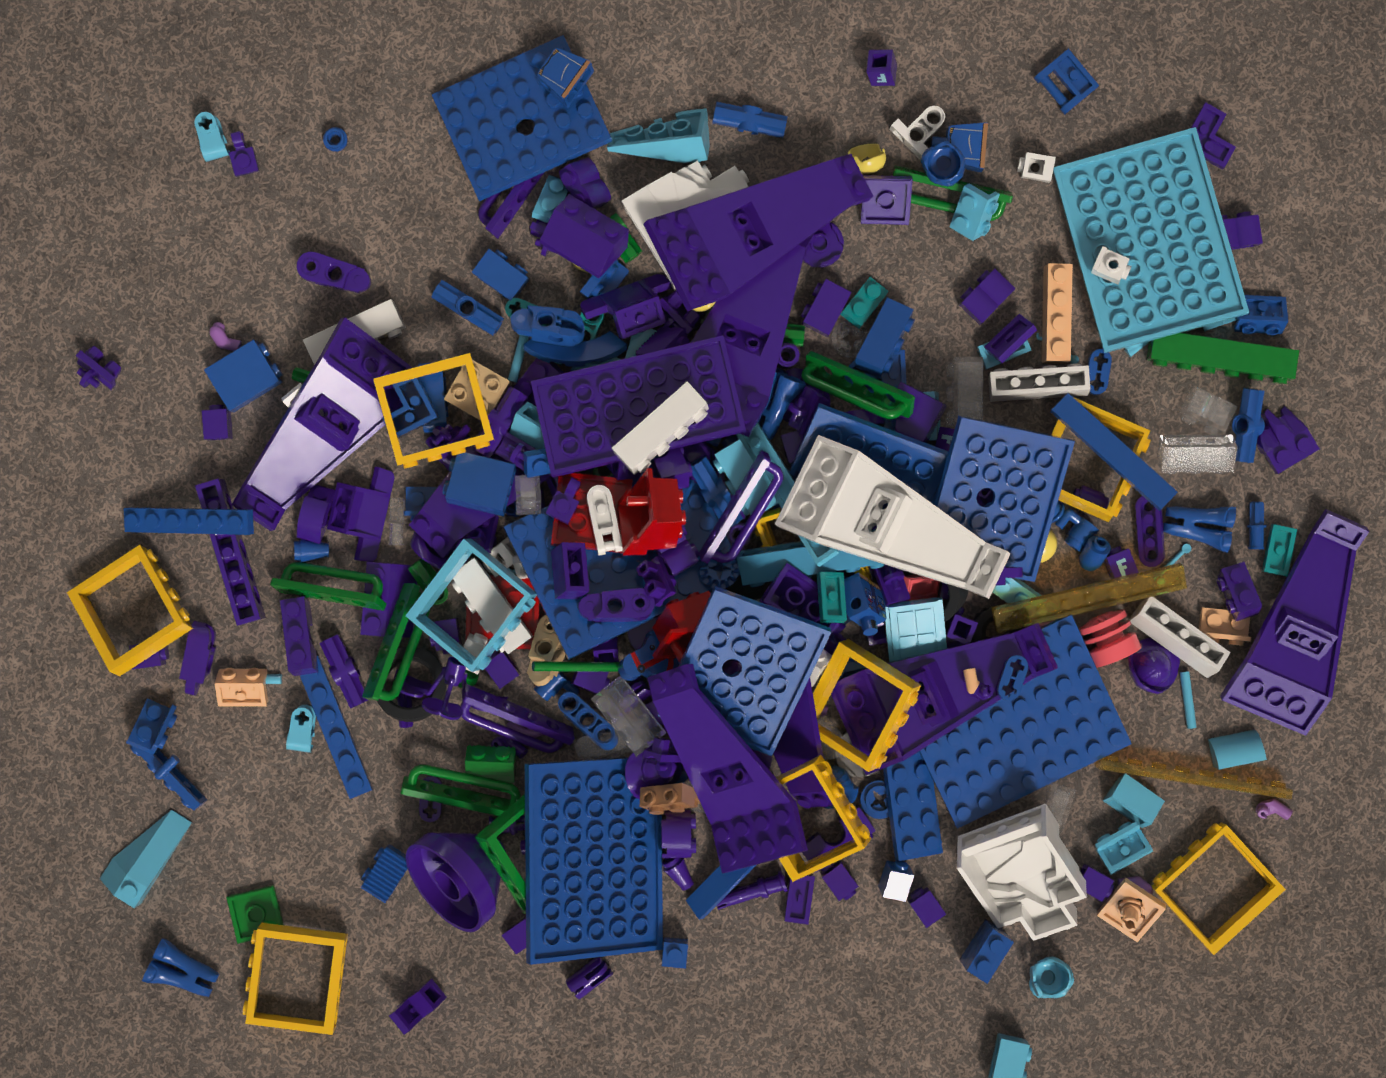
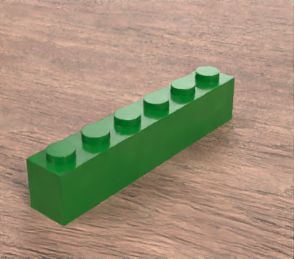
M1177 333L1151 340L1148 345L1146 360L1153 361V366L1167 367V363L1176 364V369L1191 370V367L1201 368V373L1215 374V370L1224 371V376L1239 377V374L1248 375L1249 380L1263 381V377L1272 378V383L1287 384V381L1296 378L1299 350Z

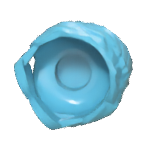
M1046 957L1031 966L1029 970L1030 990L1038 998L1063 997L1074 983V976L1070 966L1056 957Z

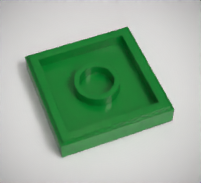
M275 885L226 897L237 944L251 941L253 931L257 930L261 923L284 925Z

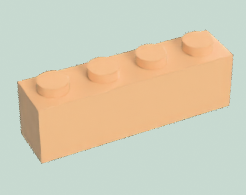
M1048 263L1044 266L1042 363L1066 364L1071 361L1073 264Z

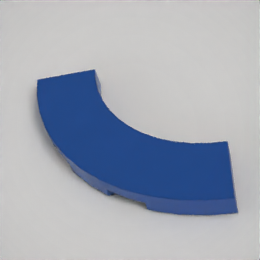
M611 331L596 339L581 342L574 347L532 341V338L523 345L524 351L542 361L563 363L565 366L571 367L585 366L587 363L597 361L602 363L613 359L627 350V344Z

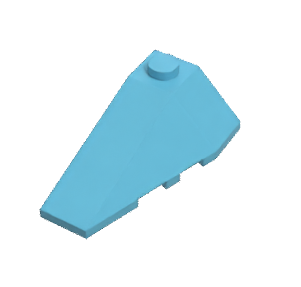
M707 108L675 113L677 119L663 123L662 118L655 119L654 123L646 129L636 125L610 133L612 142L608 143L607 149L609 152L680 163H694L697 160L698 162L706 161L710 148Z
M170 810L113 857L100 880L113 896L136 908L145 899L192 822L174 810Z

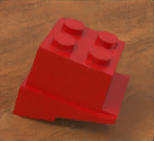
M647 468L633 488L627 489L620 498L617 507L623 555H646L647 550L676 548L678 538H682V525L686 524V512L681 510L683 490L678 489L677 479L653 478L652 468Z
M709 591L701 594L694 592L687 596L686 599L680 601L674 599L665 605L666 608L658 616V620L653 626L660 643L653 653L654 659L677 658L680 663L711 595Z

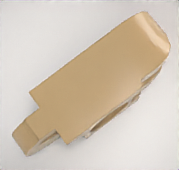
M547 615L543 616L537 625L529 652L531 660L527 673L530 680L537 686H544L549 683L553 676L557 677L559 671H532V662H563L565 652Z

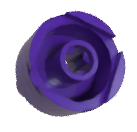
M685 809L684 812L680 813L671 812L670 810L664 811L666 819L661 820L662 849L667 848V853H662V858H692L691 853H696V838H691V829H696V813H691V809Z

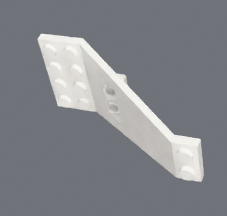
M820 435L817 436L775 522V525L820 545L963 588L988 599L1010 556L1008 551L983 541L860 451ZM888 503L887 508L882 509L883 505ZM877 525V529L872 532V528Z

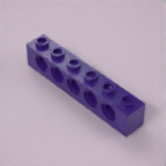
M218 478L195 485L202 508L234 509L231 505L232 502L225 479ZM210 534L236 625H244L266 618L242 535Z

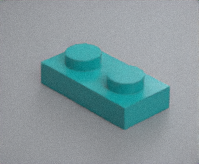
M869 277L840 315L860 329L889 291Z
M1271 524L1262 572L1288 576L1297 529Z
M819 572L817 574L820 622H846L844 572Z

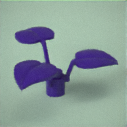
M449 657L446 667L442 668V672L433 684L407 675L401 693L417 698L423 697L424 694L430 696L444 677V682L448 684L444 701L437 698H425L421 706L431 714L440 715L449 720H457L462 717L463 709L460 705L449 703L448 701L453 686H458L462 682L463 689L464 685L467 684L468 674L465 673L466 667L455 657ZM397 669L396 672H395L394 680H395L396 674H397V672H398V669ZM498 696V697H500V698H502V699H505V700L508 699V696H507V697ZM471 705V707L474 708V709H477V710H480V711H483V712H487V711H484V710H482V709H479V708L474 707V706Z

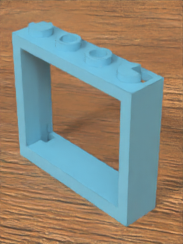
M463 539L406 614V617L466 668L474 672L480 669L484 670L492 660L490 656L495 650L498 651L506 642L505 636L508 632H513L521 623L519 618L524 611L527 613L535 605L536 601L534 598L537 594L473 539ZM472 553L524 595L477 658L426 616L427 612Z

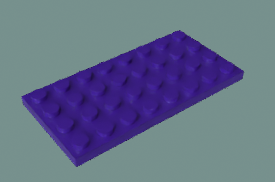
M724 335L531 381L551 476L557 477L621 462L612 450V447L686 382L707 402L709 409L706 412L708 414L699 423H692L688 427L689 431L681 439L675 438L669 444L670 448L668 450L746 432Z

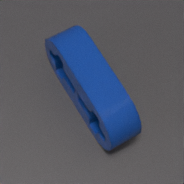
M1103 349L1093 351L1088 358L1087 366H1089L1090 381H1094L1096 374H1099L1098 380L1102 383V387H1098L1097 391L1094 390L1093 385H1090L1089 393L1092 395L1103 393L1108 386L1112 357L1109 352L1104 353ZM1100 353L1102 358L1106 359V363L1101 364L1100 370H1097L1098 362L1094 361V357H1098Z
M1015 655L1006 660L996 690L1002 700L1011 701L1019 696L1028 671V662L1024 657ZM1019 660V665L1023 668L1018 670L1015 677L1011 676L1013 667L1010 666V663ZM1011 679L1013 680L1011 688L1015 692L1007 697L1002 687L1008 686Z

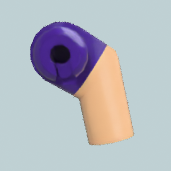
M975 668L963 670L966 689L969 694L979 700H986L993 695V689L990 685H985L977 680Z

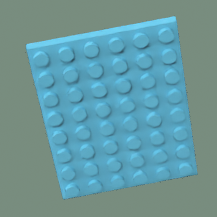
M1196 127L1054 167V177L1104 353L1249 314ZM1102 246L1129 258L1128 265L1132 266L1126 280L1121 278L1118 285L1091 273ZM1111 261L1109 262V267L1115 269L1118 267V264Z

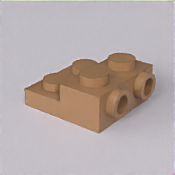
M684 783L640 787V807L649 810L650 814L661 815L666 810L680 813L684 812L685 808H696L698 804H701L694 788Z

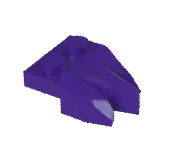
M1285 406L1280 410L1281 416L1278 418L1265 408L1261 415L1266 426L1263 433L1258 436L1256 444L1275 474L1281 473L1320 449L1304 423Z

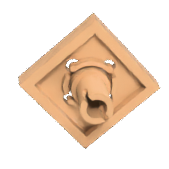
M1125 877L1097 911V916L1138 942L1166 910V904Z

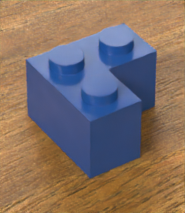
M419 378L393 384L404 406L391 413L398 439L440 418Z

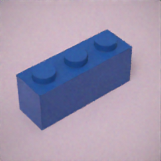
M887 297L856 356L854 367L879 379L882 378L884 372L889 373L894 363V359H892L894 352H900L905 341L902 337L905 331L908 333L911 331L915 319L912 318L914 309Z

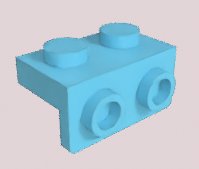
M970 183L965 185L950 228L972 241L985 236L991 227V217L999 206L997 201L1000 194L995 191L988 195Z
M1137 821L1132 824L1131 822L1124 823L1118 828V832L1112 835L1109 833L1105 834L1097 840L1098 843L1095 844V850L1110 875L1153 852Z

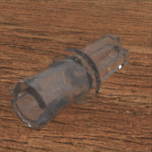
M393 497L390 499V521H387L389 523L388 545H404V524H406V521H404V498Z

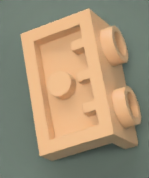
M1201 607L1199 630L1215 642L1219 643L1220 639H1229V644L1243 646L1244 641L1251 642V637L1248 636L1250 617L1235 622L1228 610Z
M219 669L215 680L218 706H267L268 696L265 682L267 669Z

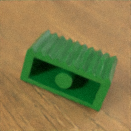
M468 745L465 757V773L514 783L516 748H510L509 746L486 747L485 745Z

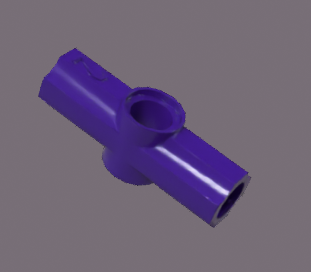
M508 388L498 407L494 408L488 415L494 440L489 441L490 446L476 449L474 445L473 451L486 458L492 459L506 432L510 431L516 412L526 404L528 400L526 395L515 388Z
M340 634L320 642L319 644L330 665L329 671L336 685L340 686L350 709L368 701V699L362 697L365 687L359 677L361 675L359 669L356 670L353 664L355 660L352 656H349Z

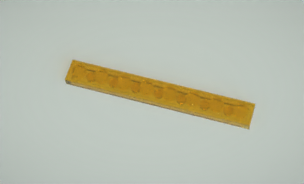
M1181 563L991 607L995 630L997 633L1036 623L1064 618L1069 615L1081 614L1186 589L1184 566Z
M1108 755L1096 761L1095 765L1100 770L1292 800L1293 794L1292 789L1285 787L1286 783L1271 781V784L1268 785L1262 784V779L1247 777V781L1238 780V775L1223 773V777L1214 776L1213 771L1199 769L1198 774L1190 772V768L1175 766V770L1166 769V764L1152 762L1151 766L1142 765V760L1128 758L1127 762L1118 761V756Z

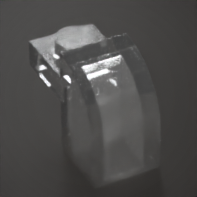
M526 475L515 476L516 515L541 514L540 476L527 478Z

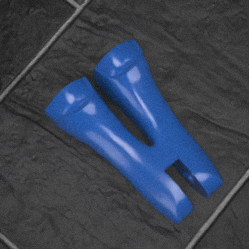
M776 368L768 404L758 421L769 440H772L789 403L803 392L806 386L803 380L788 375L786 371L780 368Z
M1179 506L1166 507L1165 516L1175 519L1182 518L1184 522L1183 525L1164 523L1163 532L1177 537L1196 540L1219 551L1228 553L1232 541L1231 531L1195 526L1194 523H1206L1233 528L1236 518V507L1227 506L1210 509Z
M162 938L153 955L154 959L150 962L142 981L171 985L200 996L209 997L213 988L198 981L197 978L200 977L210 982H216L219 973L213 968L189 957L170 941ZM157 960L174 965L185 971L187 974L175 970L169 966H166Z

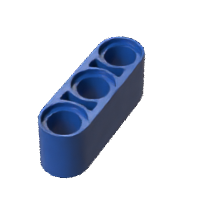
M434 362L419 363V364H418V367H419V366L426 365V364L434 363ZM443 371L419 377L440 417L423 426L424 433L433 432L437 425L443 428L447 425L448 404L444 400V393L447 392Z
M566 692L560 696L558 706L569 721L601 749L611 750L616 747L618 735L605 719L575 693ZM571 701L576 702V706L572 710L565 709L567 703ZM585 718H594L592 724L588 726L583 725ZM603 733H612L608 741L600 740Z

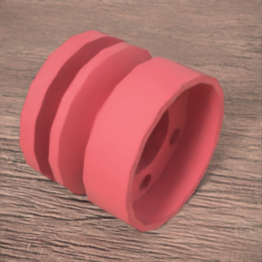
M1125 609L1100 614L1078 628L1081 636L1091 633L1090 636L1083 639L1085 644L1096 643L1097 645L1089 651L1096 668L1117 662L1142 648L1135 632L1123 633V630L1131 625L1130 620L1118 622L1127 616Z

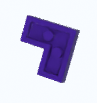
M1205 102L1190 128L1196 127L1205 160L1220 169H1224L1236 146L1215 135L1226 113Z

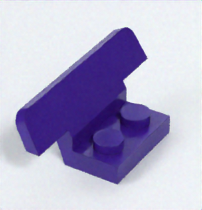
M655 274L582 301L580 304L581 312L586 319L609 312V314L613 315L619 338L625 339L666 323L657 293L671 289V283L664 275Z
M375 467L370 489L337 482L327 529L359 537L354 560L372 562L377 558L394 483V474L389 470Z

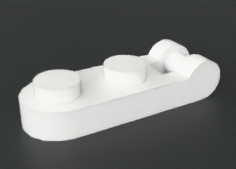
M595 485L587 493V505L598 556L604 555L607 551L612 550L620 552L622 551V543L611 492L603 485ZM612 534V541H603L602 535Z

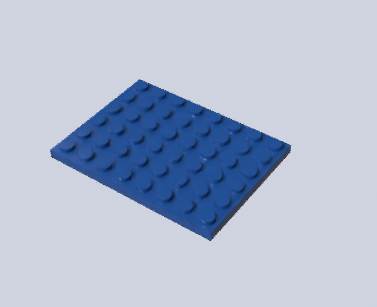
M656 455L650 461L651 464L653 465L654 459L662 458V456ZM639 478L632 479V488ZM694 483L691 493L681 510L686 512V524L684 527L687 535L685 537L689 544L694 543L700 552L718 519L712 507H709L699 490L701 488L698 483ZM549 506L504 526L508 539L537 594L568 660L658 617L666 608L665 605L674 599L680 601L686 599L687 596L694 592L701 594L713 590V588L703 582L700 576L699 567L701 559L698 556L699 561L696 565L674 576L677 582L674 587L676 593L665 599L660 607L654 606L651 615L646 620L631 622L588 621V619L583 618L579 614L578 607L581 599L587 594H596L603 591L633 588L644 589L646 583L644 578L638 575L636 568L644 560L651 561L658 556L656 551L647 550L646 555H623V553L606 552V554L598 556L597 550L586 549L589 592L579 599H555L551 550L557 546L551 545L554 518L546 514ZM725 535L717 550L728 552L731 544ZM719 562L716 567L709 568L717 571L718 579H720L723 571L730 570L723 568L722 563ZM644 600L635 601V605L641 608L645 605ZM611 601L608 603V608L613 612H617L621 609V605L617 601Z
M1070 613L1041 627L1058 666L1057 669L1040 675L1023 685L1019 696L1015 700H999L920 751L957 829L1132 744Z
M629 757L525 764L527 964L533 965L663 950L662 814H650L649 810L641 808L640 799L634 797L627 787L625 767Z

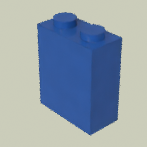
M253 339L204 369L230 412H236L283 383L280 378L283 373L276 363L272 364L267 356L270 355V352L263 342L259 344L258 341Z
M466 452L458 454L456 458L452 457L449 471L452 472L450 481H445L443 487V495H446L447 503L504 517L516 474L515 464Z
M985 919L959 960L966 971L988 984L1014 942L1004 930L997 928L996 925Z

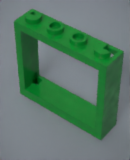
M524 794L477 834L475 838L522 912L526 914V883L496 838L525 813Z

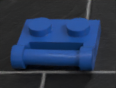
M1069 49L1034 77L1037 83L1041 82L1061 106L1060 110L1064 115L1099 87L1098 83ZM1054 72L1074 98L1068 101L1048 75Z

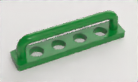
M894 166L893 176H912L913 181L962 192L964 186L969 184V182L959 180L955 185L946 187L931 182L926 173L900 166ZM970 183L988 195L995 191L1000 194L997 201L999 206L990 221L1001 217L1006 203L1012 202V192ZM911 194L912 204L955 213L957 207L955 203Z
M813 351L806 355L805 368L801 375L803 381L808 385L882 418L894 419L900 415L909 418L913 414L915 401L913 395ZM824 366L831 370L832 375L825 371ZM844 375L850 377L853 384L847 382ZM865 385L871 386L874 393L869 392ZM886 394H890L895 399V402L890 401Z
M293 562L285 567L280 579L272 578L270 583L278 592L382 611L386 607V603L380 598L383 591L382 580L374 574ZM298 571L373 584V590L371 594L290 581L292 574Z
M406 583L402 587L362 694L363 698L376 701L379 699L390 701L398 697L423 632L417 625L413 628L391 690L385 691L382 689L408 622L406 614L422 594L419 592L420 586L414 583Z
M426 764L413 767L408 777L404 776L401 787L402 795L500 816L521 798L519 789L513 784ZM426 774L509 793L511 799L418 779V776Z

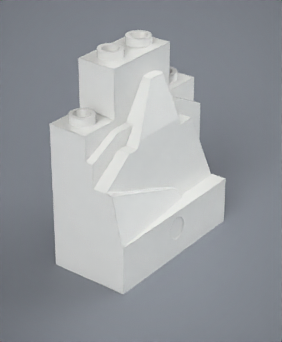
M697 160L676 173L670 172L622 200L625 213L633 221L671 282L674 291L677 290L643 224L648 219L747 188V183L750 181L743 170L738 171L736 166L710 180L712 175L705 164L701 166Z
M1046 804L958 836L957 870L997 928L1020 921L1034 941L1077 926V908L1073 902L1087 898L1086 880L1079 871V866L1060 839L1059 823Z

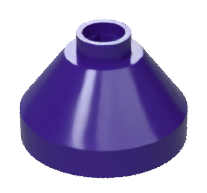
M424 834L406 851V864L415 886L426 902L445 921L465 932L477 931L495 914L501 877L476 840L475 836L477 834ZM498 839V841H499L500 844L502 845L503 849L505 850L503 844H502L501 841Z

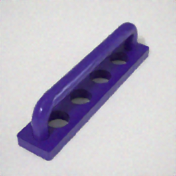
M545 172L515 185L492 218L488 216V211L501 192L484 199L478 209V216L480 221L486 226L485 229L497 239L501 236Z
M761 450L702 546L699 552L701 561L707 564L711 559L719 563L733 561L783 481V472L778 465L771 462L769 454ZM767 470L772 473L773 479L729 551L727 553L717 551V548L764 471Z
M465 684L462 689V718L467 722L546 753H554L560 750L564 743L571 745L575 739L573 728L569 725L471 685ZM472 705L551 737L555 741L550 744L471 713L469 709Z

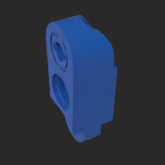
M528 305V309L521 308V310H517L511 315L512 329L518 335L532 337V341L574 347L579 345L585 337L582 317L577 312L571 310Z

